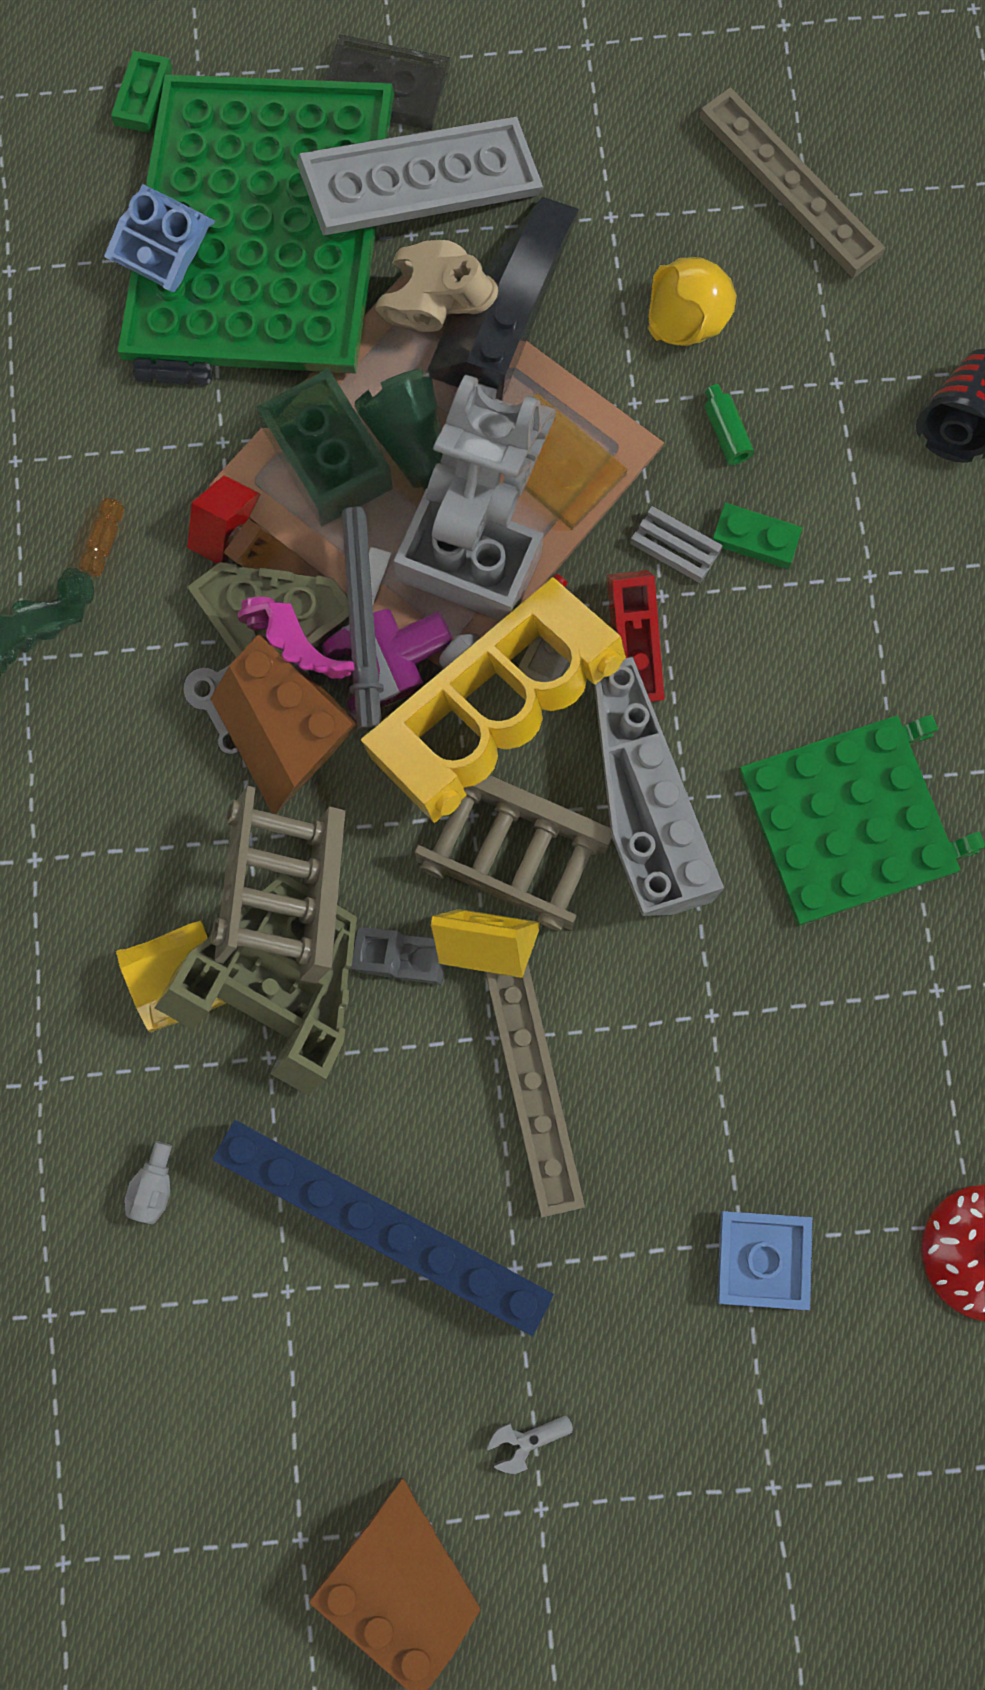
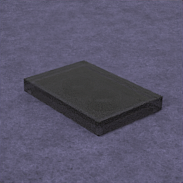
M339 34L325 81L392 83L394 98L390 122L432 131L450 68V57Z

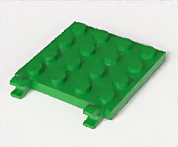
M896 715L739 768L738 772L797 927L955 875L961 871L957 860L978 854L981 849L985 848V842L980 831L949 842L910 744L933 737V733L938 731L933 715L919 718L905 726H902L899 716Z

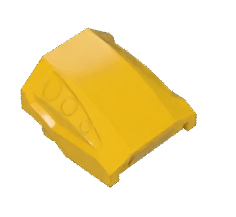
M202 921L185 925L151 941L116 951L121 972L136 1009L147 1030L151 1033L178 1023V1021L154 1007L173 973L186 956L199 944L208 939ZM216 998L210 1010L222 1006L226 1002Z

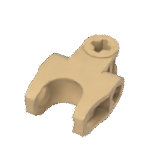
M448 240L423 241L415 245L402 247L397 251L392 263L401 270L404 277L410 278V280L397 292L381 295L375 310L387 323L398 327H405L418 332L439 331L447 314H478L487 310L497 298L498 287L490 276L484 274L480 262L473 255H468L458 244Z

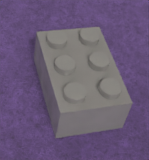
M426 489L393 561L396 580L501 621L517 608L522 601L542 555L544 533L510 521L507 527L487 521L473 552L432 538V530L441 505L426 500Z

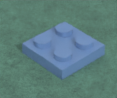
M720 1211L717 1303L810 1310L813 1217Z

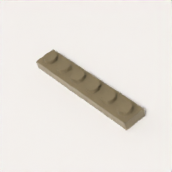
M731 87L701 108L700 119L852 278H855L883 256L886 247Z
M527 963L523 978L485 972L540 1216L542 1218L585 1208L529 965Z

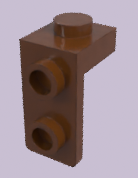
M249 519L245 524H241L233 530L228 539L229 546L223 552L233 561L246 568H266L293 572L296 575L324 577L322 573L271 533Z

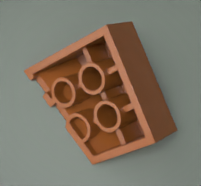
M258 634L229 665L210 699L272 814L277 815L356 730L357 722L348 711L311 676L302 670L297 663L284 661L282 658L283 651L271 646L267 636Z
M404 1478L401 1479L314 1591L309 1601L317 1611L407 1690L429 1689L454 1655L481 1610L453 1560L449 1557L435 1534L428 1518L424 1515L413 1497L412 1491Z

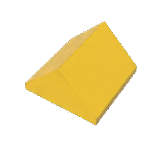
M462 909L434 915L431 920L439 964L523 978L540 927V922Z

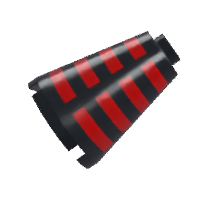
M977 349L967 355L925 404L917 418L916 431L919 439L921 434H923L927 439L925 447L946 460L968 463L973 461L974 456L982 454L981 460L985 458V349Z

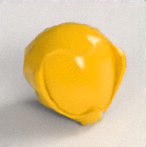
M701 257L678 258L669 265H660L653 276L648 315V329L655 340H662L673 345L690 346L720 334L732 317L735 309L737 295L731 278L717 264Z

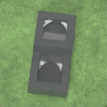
M358 927L352 967L350 969L395 979L442 985L445 965L439 964L434 938L403 935L399 931Z

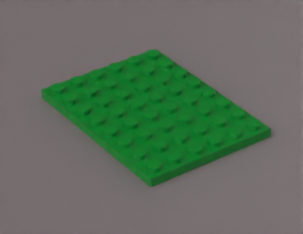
M165 74L146 186L215 220V223L208 227L181 284L175 292H171L131 270L118 347V354L122 360L134 361L135 358H150L151 362H156V359L188 361L189 364H193V362H206L212 366L357 373L376 226L323 236L299 171L297 160L300 153L388 139L394 98L392 83Z

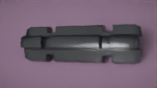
M150 358L134 359L133 375L138 382H152L153 378L157 379V383L190 384V380H194L197 385H209L212 382V365L206 362H193V364H189L188 361L156 359V362H151Z

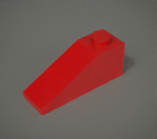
M648 570L607 574L612 629L621 636L626 658L633 657L650 702L665 700L655 576Z

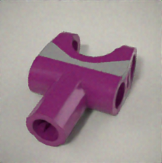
M383 609L373 613L379 683L384 686V691L379 693L380 708L397 703L419 691L424 686V683L415 664L445 650L454 640L440 611L402 629H399L390 609ZM350 624L323 644L322 650L327 658L337 659L347 654L349 657L352 656ZM354 695L346 701L351 714H356Z

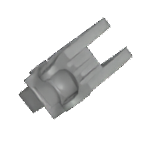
M465 375L452 403L446 423L434 445L433 450L443 453L441 464L438 463L435 466L431 475L426 500L441 505L434 522L432 538L473 552L487 521L504 527L509 525L518 496L520 497L524 491L546 436L555 419L557 409L542 405L539 399L526 396L524 401L516 406L495 399L497 389L478 384L477 378ZM501 473L505 474L502 484H500Z

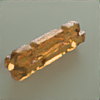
M105 497L101 501L98 509L100 517H95L85 545L88 550L82 553L78 564L81 571L85 574L95 577L102 574L106 563L103 561V557H108L118 530V527L115 525L121 522L125 510L122 503L116 499Z

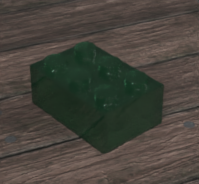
M329 368L256 407L265 435L321 527L342 517V511L345 508L360 507L393 489L390 466Z

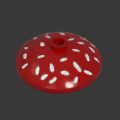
M985 1185L960 1189L942 1200L929 1216L921 1242V1257L924 1271L936 1294L956 1312L979 1321H985Z

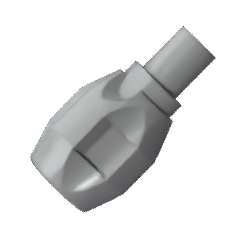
M155 1141L149 1162H145L143 1169L141 1168L130 1181L125 1196V1215L128 1218L142 1223L154 1224L165 1211L170 1196L169 1175L167 1174L169 1168L166 1167L172 1145Z

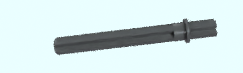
M356 506L345 508L342 511L351 651L355 668L352 671L353 685L349 687V691L355 695L357 728L359 731H369L381 723L379 693L384 691V686L379 683L366 513L362 507Z

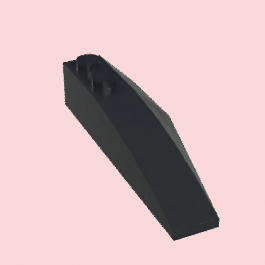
M545 197L538 201L483 270L484 274L490 276L497 284L498 295L494 303L482 313L450 315L426 371V377L459 388L464 376L468 375L477 378L478 384L497 389L495 399L503 401L577 218L578 208Z

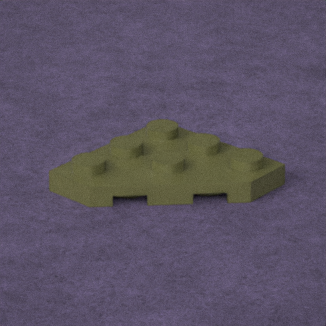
M220 562L187 586L236 658L258 634L266 636L267 629H248L247 624L238 621L237 613L241 610V601L247 598L269 597L274 599L275 603H291L304 635L314 648L349 623L348 597L335 579L330 577L296 575L293 572L266 568L253 569Z

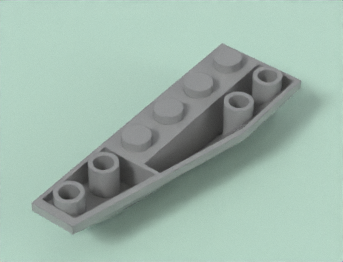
M633 657L626 658L614 674L608 677L605 676L594 685L611 836L641 915H674L712 903L724 889V886Z

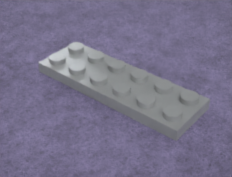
M517 117L300 153L297 160L299 171L323 236L537 196L543 188Z

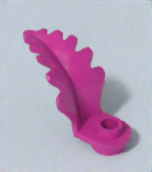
M252 597L241 601V610L237 613L238 621L247 624V628L251 630L267 629L266 636L271 646L283 651L282 658L284 661L298 663L302 670L321 672L331 679H343L344 675L349 676L351 671L355 669L353 661H337L324 657L309 643L299 625L291 603H275V600L269 597Z

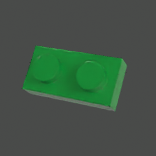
M133 50L111 114L114 126L147 133L152 132L159 111L165 74L171 75L173 69L170 58Z
M725 502L713 540L723 545V549L789 569L803 527Z

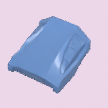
M142 184L139 192L132 197L127 211L119 218L104 257L144 276L171 292H175L181 284L208 227L214 225L215 220Z

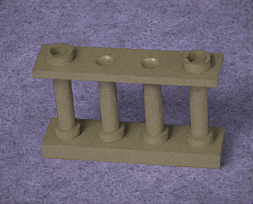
M491 775L475 786L465 787L464 790L467 796L461 800L458 808L450 814L433 851L418 845L415 856L416 861L422 864L420 869L438 879H443L445 875H448L538 915L537 921L552 930L561 931L563 927L572 930L577 915L567 911L566 908L590 855H595L597 851L606 855L612 841L611 828ZM480 800L496 806L494 810L497 812V815L472 868L449 859V856L473 804H479ZM521 817L535 823L533 828L536 832L510 886L488 876V873L512 821H517ZM560 834L573 840L572 845L575 849L549 903L526 892L551 838H556Z
M246 786L237 800L232 799L226 813L225 823L231 826L220 918L215 920L211 932V944L216 945L214 962L223 964L238 945L296 958V962L301 964L299 980L317 983L332 968L345 810L329 806L319 820L308 823L253 809L255 788ZM251 826L308 840V845H312L311 858L308 861H303L249 848ZM246 865L304 878V883L309 884L308 897L303 901L244 887ZM245 905L299 917L300 922L305 923L304 937L299 941L240 928L241 906Z

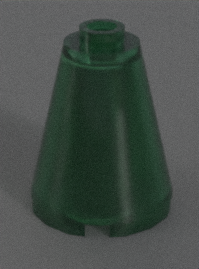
M415 369L384 380L380 383L383 389L373 397L370 391L367 390L355 401L354 407L413 488L422 487L425 492L435 466L438 463L441 464L443 453L433 449L442 431V425L432 377L429 371L423 374L421 369Z

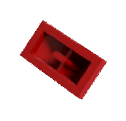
M223 475L191 504L187 548L217 564L220 562L227 563L229 557L223 552L229 546V536L237 526L245 524L249 519L261 494Z

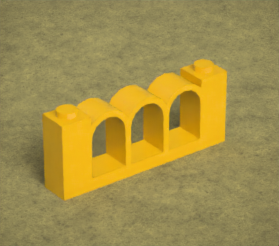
M552 577L379 723L378 726L366 734L361 741L371 759L435 823L442 816L449 815L458 808L461 800L467 796L464 790L465 787L475 786L487 779L495 769L498 759L497 748H517L532 740L540 730L543 719L542 710L554 711L568 707L582 695L587 679L596 685L605 676H611L620 668L622 662L626 659L621 636ZM541 636L570 663V667L563 676L554 681L539 682L527 677L510 660ZM495 673L526 700L522 710L508 720H489L465 700ZM451 711L481 738L478 747L472 754L454 761L442 759L420 739L423 734Z

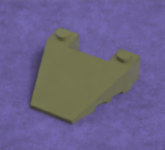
M286 874L279 876L263 890L264 892L303 901L308 897V888ZM337 905L332 968L317 983L299 980L301 964L296 962V958L238 945L223 964L214 962L216 945L211 944L210 936L186 956L173 973L154 1008L194 1030L210 1011L215 999L223 1000L288 1038L270 1074L309 1095L327 1079L344 1043L345 1029L343 1028L344 1009L348 1005L349 998L347 981L348 971L352 967L357 917ZM245 906L241 910L239 927L300 941L304 937L305 923H301L299 917Z

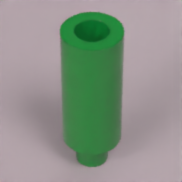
M719 384L712 385L705 390L708 401L704 405V409L727 464L737 465L750 459L755 451L731 394H723Z

